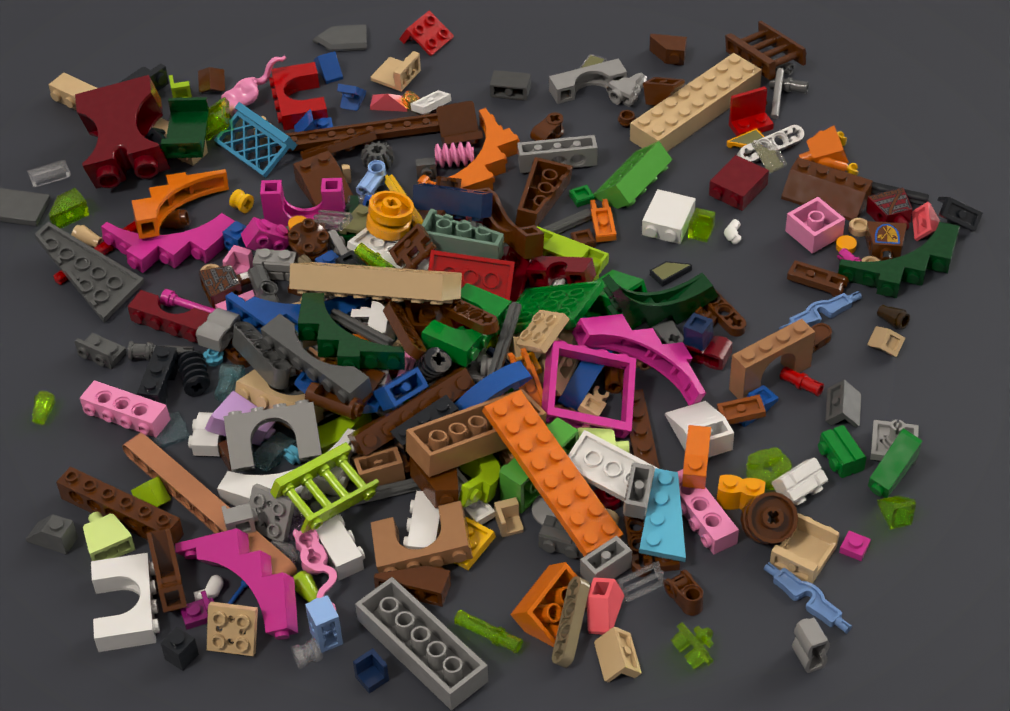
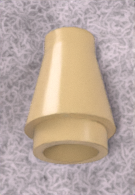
M76 225L71 233L72 236L91 247H96L103 242L102 237H99L85 225Z

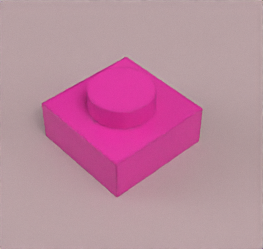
M848 531L840 546L839 553L862 561L871 539Z

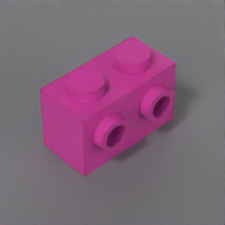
M253 217L241 233L246 248L255 251L256 249L263 248L285 250L289 245L288 229L281 224L277 225L266 219Z

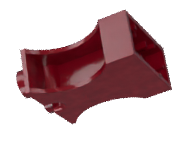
M149 75L75 94L76 110L88 133L98 138L95 149L82 163L84 170L96 189L118 186L120 182L126 181V172L131 168H134L135 174L140 178H151L157 175L158 172L170 169V165L159 144L145 138L149 130L163 116L161 98Z

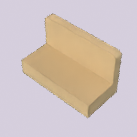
M613 627L595 640L594 644L604 681L610 682L621 673L633 678L642 674L631 633Z

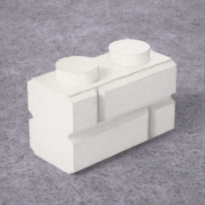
M814 457L805 460L773 480L772 485L777 493L785 495L797 506L806 501L805 496L807 494L814 495L823 490L822 485L828 481V478L824 471L821 470L818 460Z

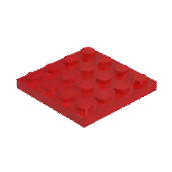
M431 250L428 270L462 273L461 289L466 283H469L510 300L515 262ZM451 319L453 328L456 329L458 327L464 326L466 329H471Z

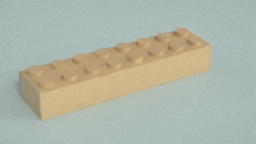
M735 53L731 54L630 123V141L641 148L660 141L668 152L730 108L731 96L760 88L762 69Z
M321 262L290 263L289 289H297V293L300 294L312 292L324 293V295L334 294L337 297H347L349 295L353 296V298L372 297L375 300H385L387 298L391 299V301L411 300L412 303L430 302V304L453 303V299H461L462 273Z

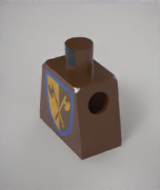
M867 221L865 239L870 256H874L880 259V261L900 257L907 224Z

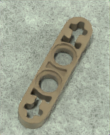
M579 576L573 577L568 584L552 653V662L563 668L569 667L574 660L590 589L589 582Z

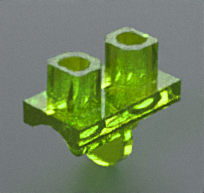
M683 622L677 625L679 632L670 641L679 652L689 645L694 648L684 656L693 669L704 662L708 666L714 662L709 652L703 646L706 644L710 648L714 645L711 640L714 634L711 628L701 629L700 626H696L694 628L696 636H694Z

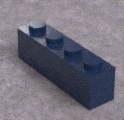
M421 183L413 185L412 202L415 208L419 210H445L446 214H453L454 218L457 219L471 217L472 221H483V218L491 217L493 193Z

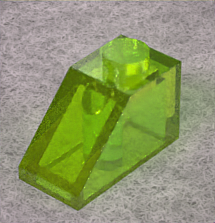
M76 188L58 195L49 213L50 222L58 228H63L90 215L87 202Z

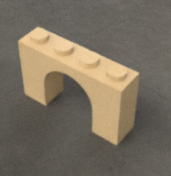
M255 369L236 381L235 392L257 407H264V410L272 409L275 404L286 403V406L295 405L296 401L305 400V394L286 395L276 392L278 389L272 388ZM314 406L316 421L319 423L324 419L323 412L328 410Z

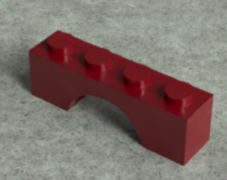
M140 290L128 305L131 321L198 343L196 331L199 326L207 321L210 314L197 308L180 314L167 313L162 310L158 295Z

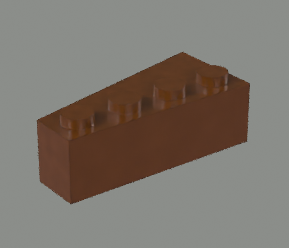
M534 158L517 209L515 225L520 228L532 225L539 226L570 184L573 166L542 158Z

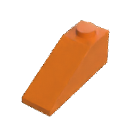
M688 426L682 487L705 489L711 427Z

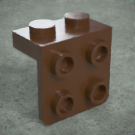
M473 101L448 104L436 108L442 145L446 143L448 148H450L451 143H454L455 147H458L459 142L467 141L470 144L478 143V139L483 138L482 130H478Z

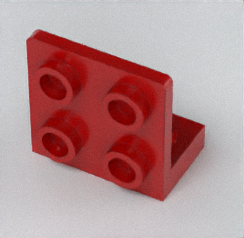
M429 10L410 25L399 40L403 44L409 40L411 42L415 40L429 56H432L447 44L454 35Z
M766 87L731 96L729 126L736 136L757 129L760 133L773 130L774 123L765 112Z

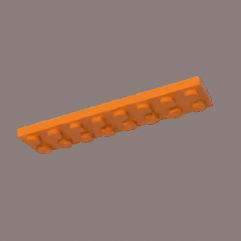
M521 390L484 406L482 412L584 557L615 536H618L620 539L622 538L623 532Z

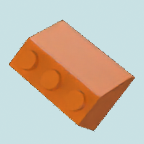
M566 562L552 564L546 568L510 614L524 632L554 647L567 587L571 579L577 576L576 573Z

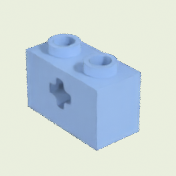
M328 595L316 598L305 604L310 633L320 652L323 653L342 645L343 640L339 616Z

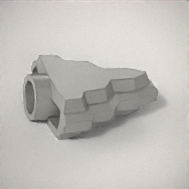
M638 73L630 78H621L617 81L612 80L605 85L610 100L616 105L622 103L630 107L638 100L643 83L647 81V76L643 73Z

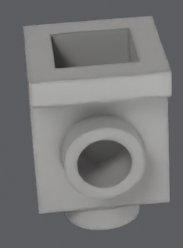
M250 503L228 509L226 505L221 506L227 531L238 528L247 534L256 532L254 522L258 521L256 508L251 509Z

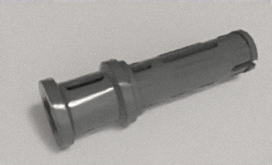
M130 341L128 345V359L142 358L150 361L156 345L152 342L138 344ZM165 345L166 347L177 348L178 355L184 351H194V346Z

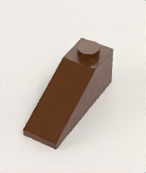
M427 565L376 573L374 575L375 589L393 577L419 602L443 607L451 587L450 571L442 567Z

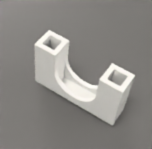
M148 553L91 561L92 583L96 594L129 590L140 596L137 604L126 613L93 619L94 640L98 652L156 643V633H160L158 618L155 619L154 614L158 613L157 599H153V595L157 594L156 581L152 580L155 570L153 561L150 562Z

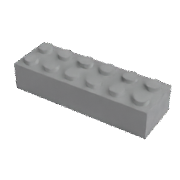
M393 577L355 603L357 620L451 711L489 682L488 665Z

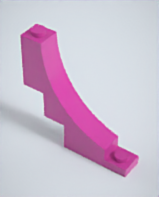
M236 528L175 543V552L184 556L185 559H197L207 565L230 569L243 579L259 603L267 634L274 636L277 640L288 639L290 635L298 633L294 578L284 572L272 575L271 556L261 550L249 552L247 533Z

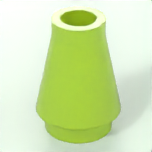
M304 570L293 576L295 591L308 602L317 598L319 590L311 573H307Z

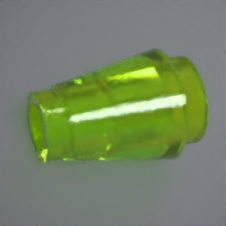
M39 391L34 397L32 418L34 423L39 425L45 424L56 403L54 400L55 396L52 393Z

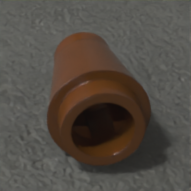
M181 209L171 212L163 220L160 228H185V226H189L188 212Z

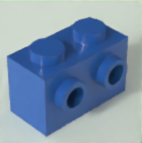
M416 367L373 391V394L383 411L388 409L393 411L403 405L405 400H411L418 396L420 391L428 387V384L419 368Z

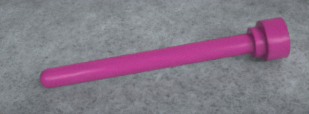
M165 289L160 297V303L168 307L178 305L190 310L197 308L209 313L215 310L214 308L180 298L175 294V291Z

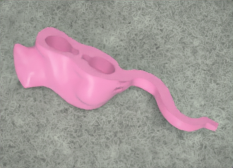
M285 55L272 58L267 63L264 75L261 78H244L234 88L222 94L221 100L223 103H220L219 107L233 117L237 112L234 107L239 102L245 106L252 104L259 94L258 85H263L268 81L272 66L278 61L283 62L286 59Z
M295 529L293 536L295 538L296 550L301 553L300 559L303 571L305 570L312 575L326 573L329 576L328 581L317 593V598H322L335 584L337 573L334 568L327 566L328 554L320 544L317 531L310 529L302 533L301 530Z

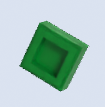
M588 185L569 190V196L576 207L590 204V200H595V196Z

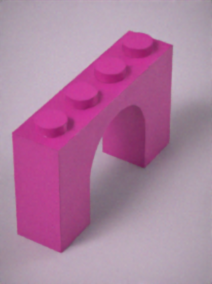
M322 178V201L312 208H298L289 204L284 197L282 180H261L260 196L264 219L271 223L281 224L286 227L288 226L289 219L294 216H304L313 220L325 216L327 227H340V223L345 221L346 206L342 178Z

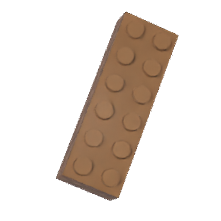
M519 389L546 424L547 413L523 389ZM516 391L407 429L406 452L431 477L506 449L507 446L482 410L484 406Z

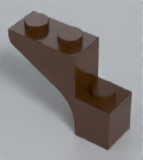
M170 527L147 532L163 613L187 607Z

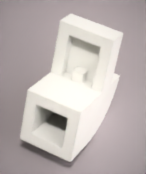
M372 301L371 308L361 307L360 309H352L351 317L395 341L396 334L383 312L384 305L377 301Z

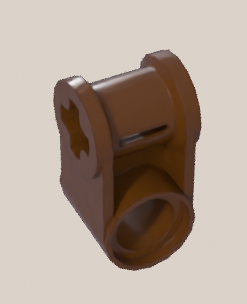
M558 112L548 114L545 119L533 127L530 138L534 141L561 137L564 134V128L562 127L563 115Z
M687 570L680 571V574L672 579L667 578L663 580L667 594L674 599L685 614L695 616L702 612L703 590Z

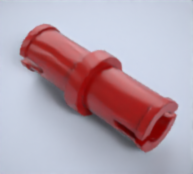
M787 366L780 373V379L796 385L795 387L799 390L804 389L816 396L821 395L824 390V383L809 378L806 373L796 372Z

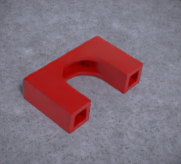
M315 62L271 70L272 77H269L270 88H273L271 91L278 123H282L284 131L294 129V125L310 109L313 120L328 118L324 97L307 100L289 98L290 95L298 91L320 88Z

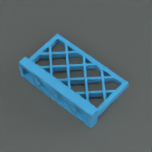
M239 102L234 107L237 112L214 141L266 178L289 149L293 151L297 144L284 132ZM241 118L243 126L235 128V124ZM255 128V135L247 137V130ZM243 131V138L235 140V133ZM231 134V141L223 143L222 140L225 136ZM268 137V144L260 145V138ZM255 140V147L248 148V141ZM243 143V150L236 151L235 145ZM272 147H282L278 153L272 154ZM268 149V155L260 157V150ZM255 152L256 159L248 160V153ZM268 161L266 168L261 170L260 162Z

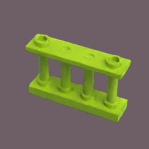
M347 442L274 480L270 490L272 496L275 499L282 495L288 496L305 517L301 528L302 533L310 529L313 531L318 529L323 522L362 500H370L376 494L375 490L379 481L375 479L366 484L349 464L348 455L352 448ZM336 466L338 468L341 467L358 489L349 494L330 470ZM317 476L324 477L339 495L340 499L331 503L314 483L313 479ZM301 485L306 486L323 508L313 513L295 491V488Z

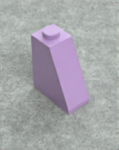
M232 391L212 413L205 430L226 436L223 416H228V413L231 411L251 412L250 409L257 406L235 391ZM268 422L260 426L253 436L252 444L260 446L265 439L269 441L276 431L273 428L276 422Z

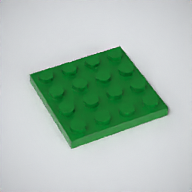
M602 280L526 288L516 301L518 304H521L522 309L514 334L524 331L539 310L564 313L570 319L564 328L566 330L574 329L580 318L585 316L604 288Z

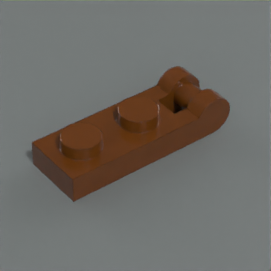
M794 260L787 273L788 280L829 292L833 297L842 294L844 288L849 283V279L844 275Z

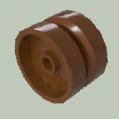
M768 492L757 495L747 501L742 509L740 520L742 529L749 539L758 544L769 545L783 542L792 536L797 528L798 514L791 499L781 493Z

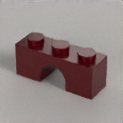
M539 256L535 257L527 268L531 287L551 286L554 281L566 278L568 284L592 282L596 276L593 258Z

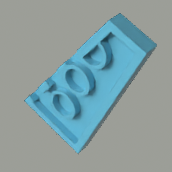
M655 468L639 553L685 562L686 554L678 472Z

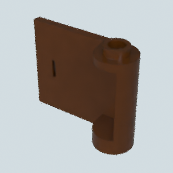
M360 369L362 373L370 378L372 392L363 400L354 397L349 404L342 403L331 391L327 392L322 384L312 382L308 386L305 400L313 402L314 406L355 420L362 415L365 405L372 397L373 391L378 388L385 378L386 373L376 369Z

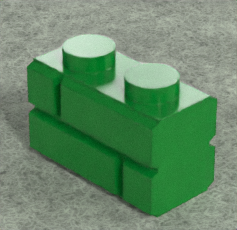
M841 425L820 434L818 449L821 455H826L832 471H837L841 478H845L852 473L856 474L865 469L866 456L845 426Z

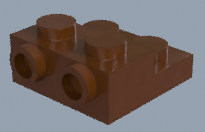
M411 300L403 301L402 308L420 339H422V331L432 320L453 328L451 318L443 315L440 304H430V302L412 303Z

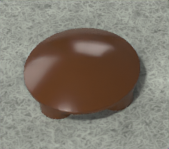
M306 218L303 222L297 223L290 229L288 242L290 247L301 255H317L327 247L329 233L322 225L314 222L313 219Z

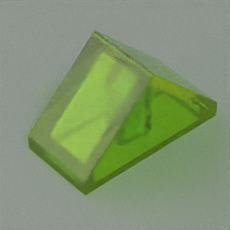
M897 495L877 500L878 506L890 529L912 525L916 507L914 499Z

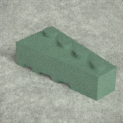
M434 209L429 210L422 223V226L431 238L425 246L432 242L437 247L435 251L501 260L504 254L503 233L483 226L473 227L471 222L453 220V216L448 214L444 216L439 215L437 210Z

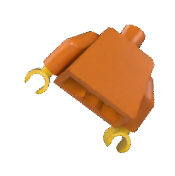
M831 126L824 131H818L815 136L808 139L807 145L810 151L799 155L802 159L844 172L847 171V173L856 176L859 173L856 163H851L848 166L847 163L849 162L843 148L846 145L847 137H844L843 132H837L835 126Z

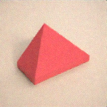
M394 94L373 95L370 110L407 112L410 97Z
M929 202L912 211L914 239L919 241L934 234L939 222H941Z

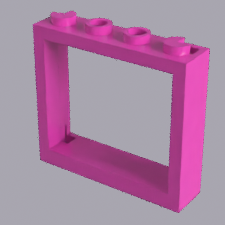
M562 340L554 341L547 350L545 359L541 408L547 413L546 423H551L558 417L576 429L580 427L614 430L615 437L624 439L632 432L636 358L629 357L627 354L609 353L605 349L595 350L585 345H571ZM558 356L624 369L621 421L554 407Z

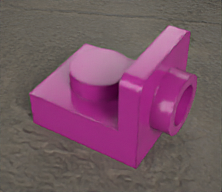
M205 590L201 591V600L188 603L187 607L180 608L186 630L208 623V605L214 601L212 597H207Z

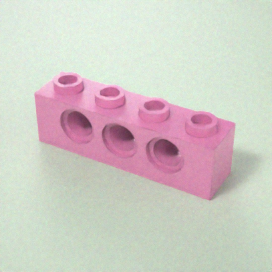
M95 380L79 398L83 411L87 415L101 418L106 422H113L126 429L130 428L155 438L171 420L165 404Z
M683 469L677 471L682 515L688 520L691 530L698 533L704 547L709 548L714 555L736 545L739 529L706 487L705 489L682 487Z

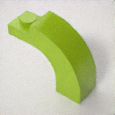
M490 454L460 465L459 470L473 478L461 486L458 501H461L462 506L465 508L472 503H476L478 500L485 504L490 502L496 494L500 471L499 462L494 455Z

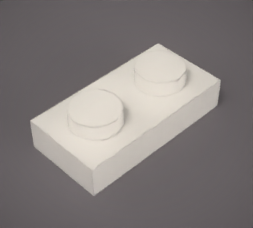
M437 90L411 103V111L418 112L421 115L430 114L438 106H443L450 102L451 94Z

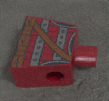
M902 187L868 196L866 212L876 222L906 223V230H908L912 216V206Z

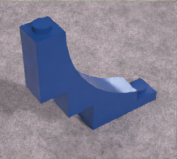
M233 292L225 296L227 311L240 314L241 321L251 323L260 333L264 325L278 314H281L294 323L298 336V318L301 304L272 302L255 296L245 302L243 298L238 297ZM347 295V297H337L324 301L329 315L332 309H336L351 316L352 309H360L361 307L371 308L372 298H353V296ZM337 323V325L345 330V327Z

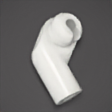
M733 219L724 230V236L732 244H737L741 240V236L737 231L741 224L736 219Z
M219 575L211 576L205 589L193 592L195 601L202 599L201 591L204 590L208 598H217L224 585L222 577Z

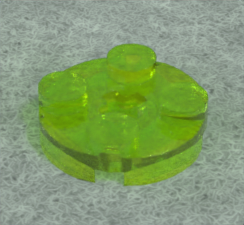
M779 448L763 449L748 456L746 475L748 478H757L765 481V489L775 490L772 481L791 470L792 464ZM765 467H771L773 468V471L770 472L768 469H764Z

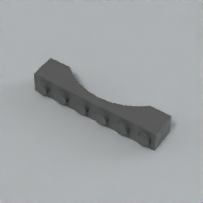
M278 314L261 328L262 342L268 349L272 348L282 359L290 361L297 370L301 369L312 381L316 380L322 384L327 392L331 391L342 403L349 404L354 397L363 400L372 392L370 378L354 366L328 364L316 359L305 351L298 341L294 323L283 315Z

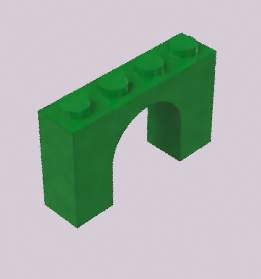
M466 283L461 289V300L495 315L498 319L499 330L493 334L484 335L473 329H455L432 320L422 331V343L426 350L432 347L441 348L450 356L453 362L467 367L472 360L475 361L479 352L489 345L494 335L499 334L511 304L510 300L469 283Z

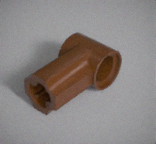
M604 365L602 372L605 375V390L611 394H618L623 390L624 369Z

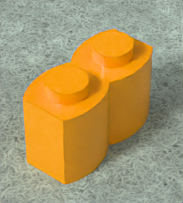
M721 475L718 484L717 502L723 509L742 510L747 501L765 492L766 482L757 478L742 479L735 475Z

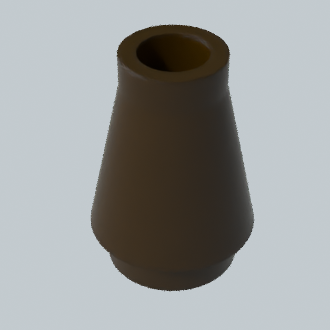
M881 305L878 308L877 316L884 319L895 329L906 328L910 321V314L904 309Z

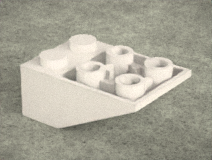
M706 401L665 413L684 450L686 449L689 425L711 427L708 457L733 450L734 431L725 416Z

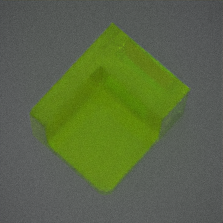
M696 208L689 222L688 238L708 242L715 226L716 212Z

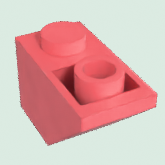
M593 578L587 598V626L589 634L603 635L615 625L625 596L616 579Z

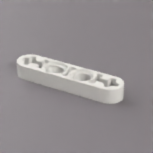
M791 125L743 146L737 156L753 163L757 162L762 158L754 144H763L767 149L777 153L798 144L804 137V130L799 125ZM791 133H793V134L797 133V135H798L797 137H796V136H792V137H790V138L788 139V136H789ZM774 138L782 139L783 145H777ZM752 151L754 152L750 157H745L743 155L744 153L749 154Z

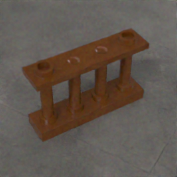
M758 21V32L740 39L732 33L725 35L726 52L729 54L735 53L762 69L761 75L769 80L776 78V67L789 61L795 60L803 66L806 65V48L763 21ZM758 39L763 40L762 42H759L755 45H749V43L756 41ZM769 46L774 47L773 49H770L763 53L759 51ZM780 53L785 54L784 56L777 58L775 60L771 59V57L778 55Z

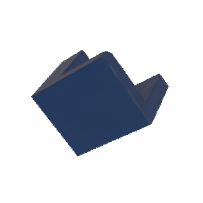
M693 313L683 326L684 344L704 351L713 339V319Z
M373 648L353 661L355 678L369 694L389 681L387 664Z

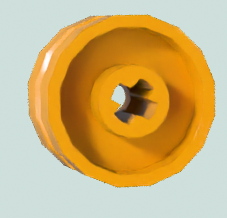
M396 191L375 193L369 200V213L366 219L367 230L370 234L382 240L396 241L402 239L411 230V219L414 212L412 200L408 196Z

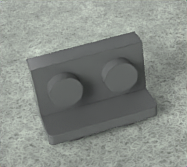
M91 333L85 341L79 338L75 340L77 353L80 357L87 358L96 362L99 366H105L111 370L127 354L126 347L94 333Z

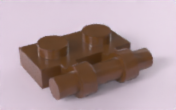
M417 223L389 252L395 263L400 267L406 264L403 267L404 269H418V265L424 259L430 258L431 250H435L437 247L432 242L425 246L431 238L425 228Z

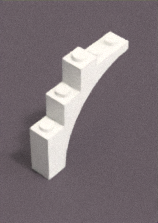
M348 428L330 450L347 442L352 448L348 455V462L350 463V457L353 453H356V450L347 435L355 430ZM336 466L330 470L332 474L346 488L348 484L346 473L341 467L338 468ZM227 471L217 488L220 500L234 506L248 504L253 485L260 484L271 489L275 479L290 471L269 475H245ZM317 476L313 479L314 483L323 493L338 496L324 477ZM301 485L295 488V491L305 503L308 499L312 498L313 495L306 486Z

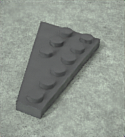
M47 222L35 233V238L104 323L144 284V278L50 222Z

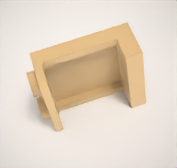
M798 513L797 528L792 536L783 541L780 546H774L771 551L770 562L779 570L786 568L800 580L813 584L836 549L839 532L832 527L825 526L808 516Z

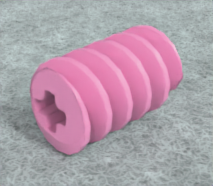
M459 142L458 148L455 147L454 143H451L450 148L444 143L442 149H440L439 144L435 145L436 167L437 163H439L441 168H444L445 162H447L449 167H452L453 162L459 167L461 161L464 166H467L468 161L472 162L474 160V147H471L470 142H467L465 147H463L462 142Z

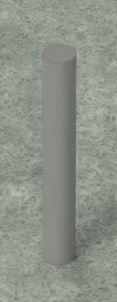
M777 68L771 111V118L773 119L779 117L784 69Z

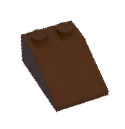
M329 151L293 164L295 181L313 207L322 201V178H342L345 206L347 203H350V195L353 194L337 161Z

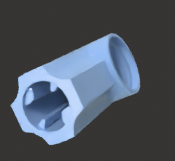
M374 160L368 164L367 173L356 187V193L362 198H365L366 195H373L379 186L385 184L386 169L384 162Z

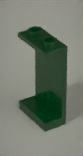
M207 97L168 98L170 118L167 139L161 140L164 156L166 158H203L209 117Z

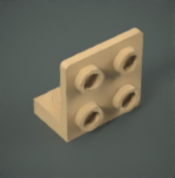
M413 51L404 61L389 57L371 76V81L402 92L421 71L420 53Z

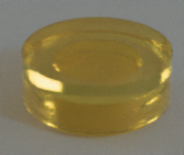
M406 91L401 99L402 103L408 109H411V103L420 98L414 92Z

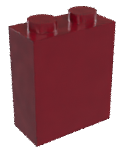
M735 155L710 180L709 196L743 211L768 185L769 170Z

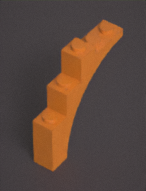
M484 108L479 110V125L486 138L482 150L466 168L450 176L451 178L462 179L461 188L476 190L489 187L493 190L494 176L506 173L507 157L518 154L517 143L520 141L517 134H514L510 128L503 130L502 126L497 124L494 115Z
M226 169L186 175V172L166 175L167 185L149 188L151 198L132 200L139 239L160 236V226L163 220L181 205L205 195L229 190Z

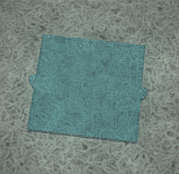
M179 411L169 414L171 420L157 438L146 435L160 448L189 439L186 429L187 424L183 422Z

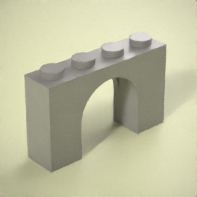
M299 400L295 402V405L286 406V403L275 404L272 409L264 410V407H256L250 409L251 412L247 413L231 411L228 413V416H223L232 472L255 469L252 450L253 436L260 426L273 421L288 425L295 433L300 462L313 460L322 455L314 403L309 402V400Z

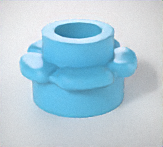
M208 349L203 355L209 366H218L223 362L224 352Z
M291 444L287 449L284 448L286 453L284 458L292 465L296 462L298 464L301 463L297 447Z

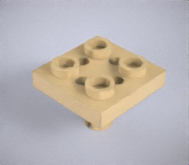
M539 310L533 316L529 326L520 334L516 345L520 349L526 348L528 351L545 354L554 341L560 340L557 336L570 319L564 313Z
M210 602L208 605L206 650L254 656L256 653L258 607Z

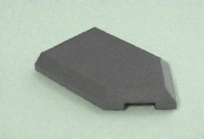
M367 25L332 26L315 37L313 42L325 46V49L330 52L367 50Z

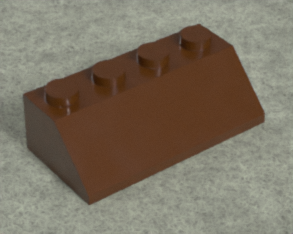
M798 157L790 169L781 199L804 205L819 197L844 217L845 220L851 221L854 218H859L864 210L868 196L871 195L873 181Z

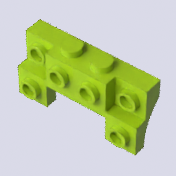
M538 227L544 232L543 256L593 258L596 271L593 281L599 279V274L609 263V253Z

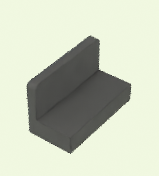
M845 379L827 388L825 421L832 426L846 419L854 427L860 426L861 393Z

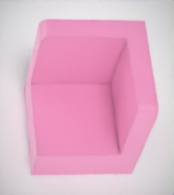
M233 245L223 259V266L231 265L236 275L248 272L253 267L252 250Z

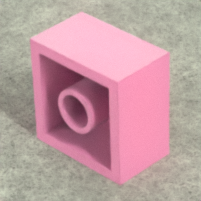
M816 197L787 213L785 231L813 254L836 241L838 237L843 236L845 218L819 197Z

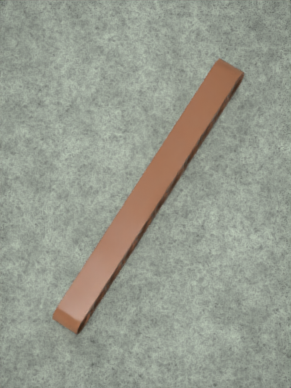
M140 432L122 445L123 451L131 461L152 479L159 476L167 492L215 534L227 531L221 506L226 504L145 434ZM258 531L248 533L249 552L261 550L270 555L272 575L284 572L292 577L297 573L294 563Z

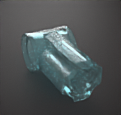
M221 364L219 382L214 393L216 400L222 403L232 391H235L236 381L245 376L244 365Z

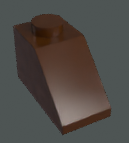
M650 34V51L665 64L684 65L687 37Z
M653 77L645 81L643 88L646 105L656 106L681 89L685 80Z

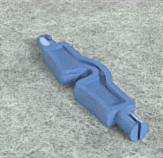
M856 291L848 296L842 293L829 300L816 301L810 304L806 311L790 317L789 323L780 326L779 330L800 319H803L812 327L821 322L822 318L819 313H823L828 318H834L838 314L850 309L853 302L862 298L861 293Z
M771 562L765 565L764 570L774 577L773 583L781 588L793 601H798L805 596L811 598L806 603L807 612L823 621L829 627L836 625L845 634L851 630L852 625L842 619V612L825 599L824 594L817 586L807 581H801L786 568L779 570Z

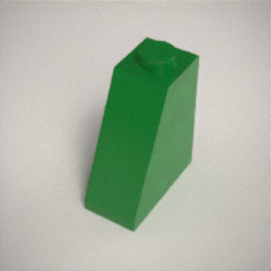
M904 428L869 479L868 487H870V490L875 495L883 496L886 499L917 460L923 442Z

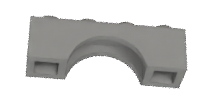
M619 58L549 76V91L556 103L561 104L575 100V94L583 87L596 85L605 88V85L612 80L617 81L621 78H627V71Z

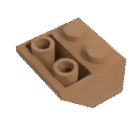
M392 445L378 449L366 456L357 455L350 457L354 470L366 484L375 479L379 481L378 486L405 480L403 461L397 446Z

